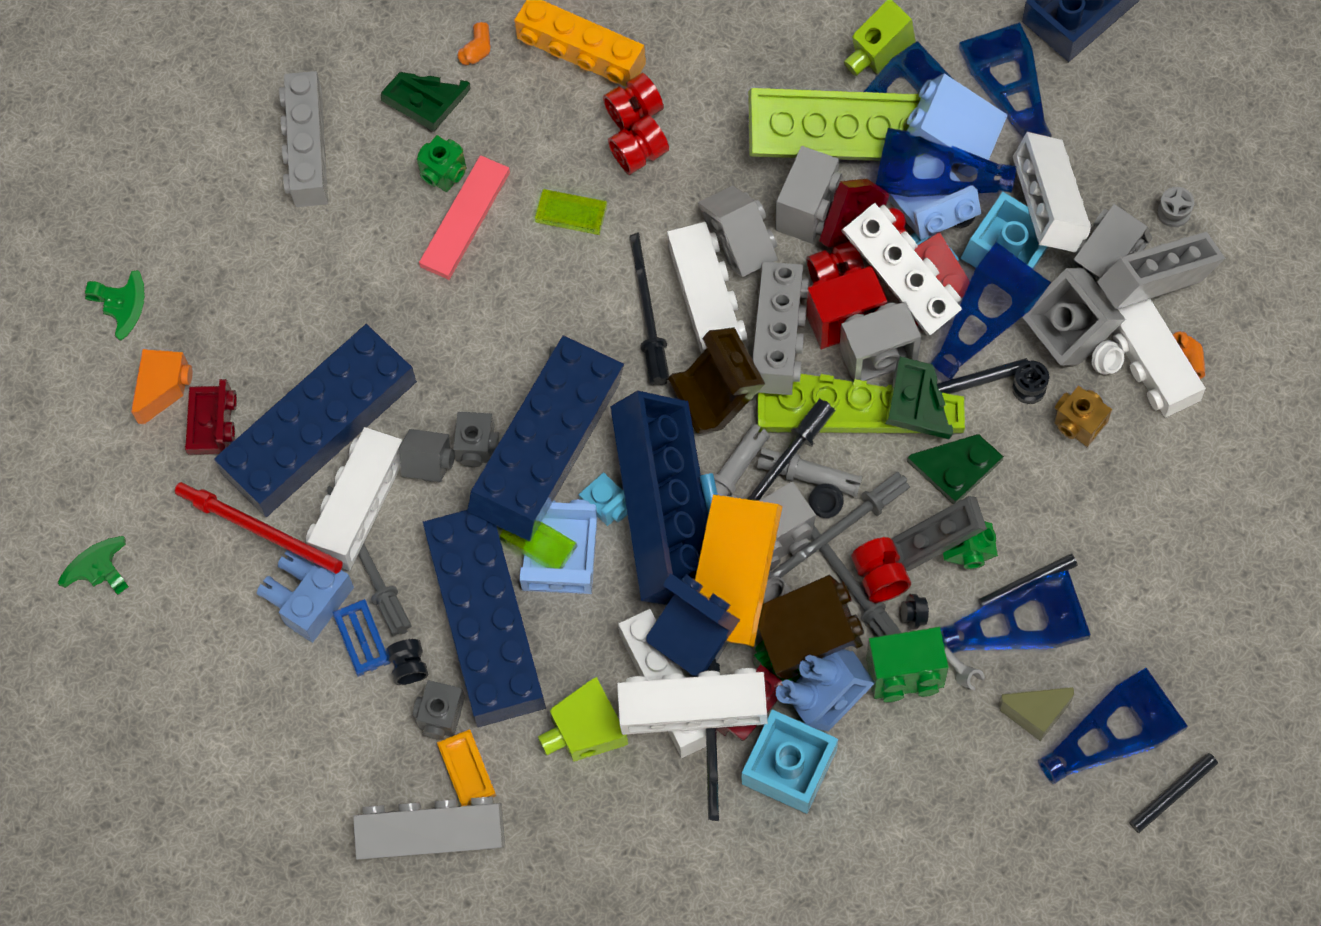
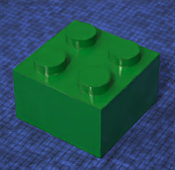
M940 627L874 637L868 640L866 662L869 675L875 682L872 686L874 699L883 698V702H895L903 699L904 694L918 692V696L925 697L935 695L939 692L940 688H944L949 667Z

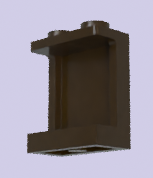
M735 327L709 330L702 338L707 347L686 371L672 373L668 377L678 399L688 401L692 425L698 434L724 429L765 385Z
M827 575L762 605L758 628L776 675L784 680L797 676L798 672L796 669H799L802 660L807 661L805 657L808 655L822 659L849 646H853L856 649L863 646L860 636L864 634V630L856 614L851 615L847 603L852 600L844 582L839 583L831 575Z

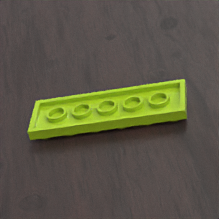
M751 88L748 91L749 156L796 158L801 146L841 160L907 162L938 147L921 136H917L912 140L905 137L909 127L907 124L908 117L918 107L921 100L919 94Z

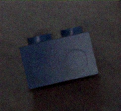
M670 573L663 586L672 591L674 595L647 634L646 641L687 672L698 677L699 673L708 669L740 619L727 611L731 606L728 602L712 593L710 598L701 593L703 585L685 574L683 579H680Z

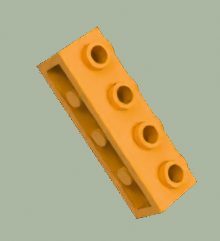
M526 0L514 19L517 39L527 45L542 49L557 58H562L578 65L586 71H591L605 77L613 83L626 87V82L639 75L646 64L645 45L546 1Z

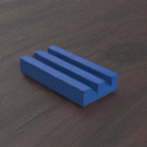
M365 599L332 612L358 677L364 675L367 671L378 669L377 667L391 664ZM361 609L380 654V657L375 659L372 656L355 613ZM349 615L366 657L367 662L360 664L342 617Z

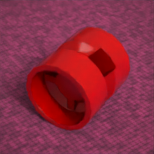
M643 72L627 81L625 89L618 86L602 96L609 116L620 131L631 129V124L641 119L642 116H653L664 109V104L657 88Z
M646 115L632 123L631 131L623 129L607 139L614 158L628 175L644 167L647 158L654 161L669 151V144L663 131L650 115Z
M850 241L833 247L830 254L824 250L806 257L808 271L813 283L824 278L831 280L843 276L845 272L855 267L865 268L860 253ZM838 263H839L840 268H841V270H842L841 272L838 271V268H837V265H836V264H838Z
M891 538L873 539L860 545L851 554V560L858 575L864 577L862 585L869 601L873 603L885 602L900 596L910 588V577L905 566L902 563H898L900 555Z

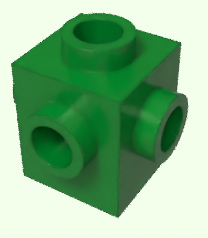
M438 135L430 143L424 144L417 156L421 178L427 184L433 187L437 186L447 193L455 183L462 179L467 169L462 147L451 139L446 141Z
M984 521L987 529L943 553L944 561L964 565L965 569H976L984 566L985 561L997 557L996 534L993 530V524Z

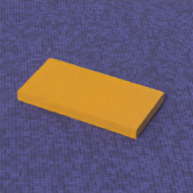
M713 494L695 580L703 585L701 593L709 598L712 593L716 594L731 605L727 611L740 619L726 642L754 647L783 506L775 503Z

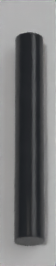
M1024 358L937 383V387L942 393L952 394L1015 375L1020 364L1028 361V359Z
M1069 554L979 598L978 601L985 612L1078 566L1073 554Z
M1210 753L1206 754L1132 819L1129 824L1137 833L1144 830L1218 764L1216 758Z

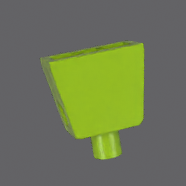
M886 0L853 34L852 40L855 52L844 61V64L855 76L861 73L867 66L876 74L880 73L916 44L912 19L893 0Z
M597 677L591 679L552 707L550 715L555 728L537 736L546 755L566 747L573 762L628 745L627 734H622L620 721Z

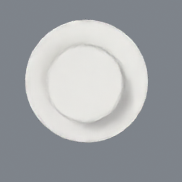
M1110 340L1101 342L1095 348L1092 355V366L1096 372L1101 374L1117 372L1124 362L1123 350L1119 348L1117 343Z

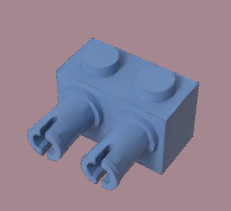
M286 550L284 554L288 557L286 559L282 556L278 562V567L302 582L292 592L275 581L271 576H267L263 580L267 584L266 587L260 584L257 595L280 608L278 613L284 624L313 643L333 617L332 612L338 610L354 586L349 575L344 571L340 570L339 573L335 574Z
M845 649L822 659L813 655L806 656L805 659L807 661L802 660L799 665V671L802 676L796 683L784 680L781 682L783 686L778 685L776 689L777 699L782 703L792 704L804 723L815 729L829 732L875 684L855 653Z

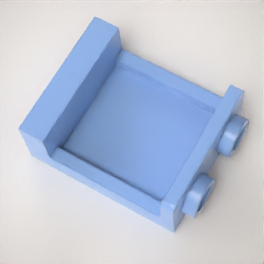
M945 73L934 80H928L919 92L921 100L918 107L908 117L907 124L909 127L905 137L912 140L917 136H921L961 162L958 172L964 176L971 177L985 170L1007 114Z
M940 148L882 172L885 190L889 193V201L895 208L903 212L906 222L921 240L981 214L977 189L973 185L966 188L950 169L948 154Z
M581 499L571 500L570 503L553 501L532 540L528 541L525 539L524 562L520 570L522 591L592 594L598 517L595 504H590V502Z

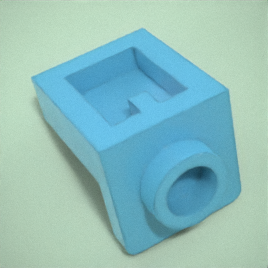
M604 472L579 494V499L596 505L598 518L607 526L614 520L620 522L627 516L624 490L617 486Z

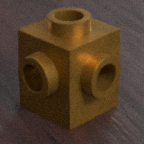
M1078 385L1071 395L1066 392L1057 402L1054 409L1058 412L1054 424L1057 425L1063 435L1070 439L1075 438L1088 447L1108 423L1112 409L1103 403L1102 398L1092 390H1085Z

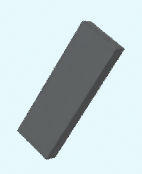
M968 496L891 539L900 555L898 563H902L906 571H910L985 531L987 528L977 497Z

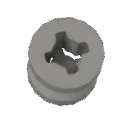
M1182 187L1167 189L1163 193L1158 207L1160 221L1169 227L1185 225L1189 221L1194 207L1192 194Z

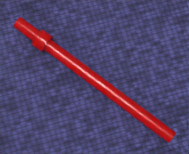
M183 482L178 483L175 487L176 495L192 502L196 509L204 513L212 512L335 574L339 573L342 569L343 562L217 500L215 494L205 489L197 490Z

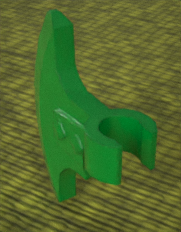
M131 271L127 284L121 288L106 287L99 282L88 281L84 293L86 294L85 299L88 301L104 302L103 314L109 315L116 320L115 337L119 341H122L130 334L142 313L145 299L144 283L140 271Z
M125 537L108 538L80 553L63 571L58 585L66 588L77 580H86L94 587L103 581H107L117 595L126 590L129 586L112 564L114 554L126 545Z

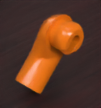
M480 22L474 24V39L467 43L464 48L459 49L457 56L463 65L475 64L490 53V34L487 23Z
M1183 331L1175 332L1173 336L1200 379L1205 377L1202 345Z

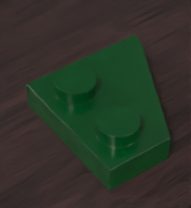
M399 72L381 92V101L428 129L435 131L470 91V83L464 80H460L459 85L442 83L441 77H420L413 73Z
M899 357L896 363L885 424L949 440L953 435L952 424H948L945 415V401L942 392L937 387L938 379L933 364Z
M976 434L913 453L907 458V462L952 504H955L962 500L1003 461L1004 456L980 434Z

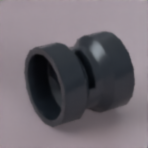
M1033 360L1020 364L1016 370L1012 386L1016 399L1025 404H1035L1043 399L1050 378L1046 366Z
M406 639L387 647L388 659L394 664L392 675L396 685H407L422 681L428 677L426 663L421 660L423 650L420 640Z

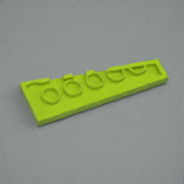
M801 374L800 382H793L792 395L758 393V426H760L758 432H762L763 429L767 432H791L792 427L797 428L820 398L823 401H827L836 411L819 433H920L885 424L892 385L889 384L884 387L867 384V381L854 379V382L834 379V376L825 374L820 376ZM942 393L948 424H952L953 433H964V396Z

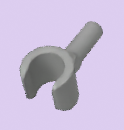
M945 646L947 661L957 672V683L968 689L975 690L970 683V678L974 675L976 678L984 680L983 672L964 665Z

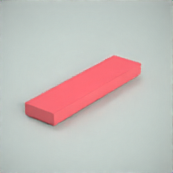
M481 155L479 156L419 261L420 268L450 280L509 176V167Z

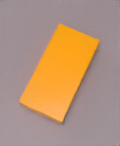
M470 729L437 742L461 806L471 805V798L496 796Z

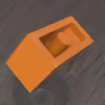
M142 350L131 410L138 424H146L184 395L185 385L191 384L193 370L183 352Z

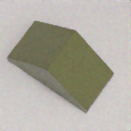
M1074 688L1002 694L999 708L1007 717L1041 741L1071 704L1074 697Z

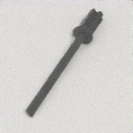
M896 472L872 491L863 492L861 496L864 503L774 569L768 579L783 577L868 512L872 511L877 516L882 514V508L910 488L906 482L907 478Z
M331 486L327 488L329 495H331L334 489ZM363 543L358 556L377 591L371 598L372 603L378 605L393 636L399 633L401 635L405 634L412 625L397 598L398 590L394 586H385Z
M815 526L812 531V540L821 535ZM827 543L819 550L866 612L862 615L861 620L864 623H869L878 637L902 633L885 611L886 605L883 602L874 605L873 602L869 601L867 594L830 545Z

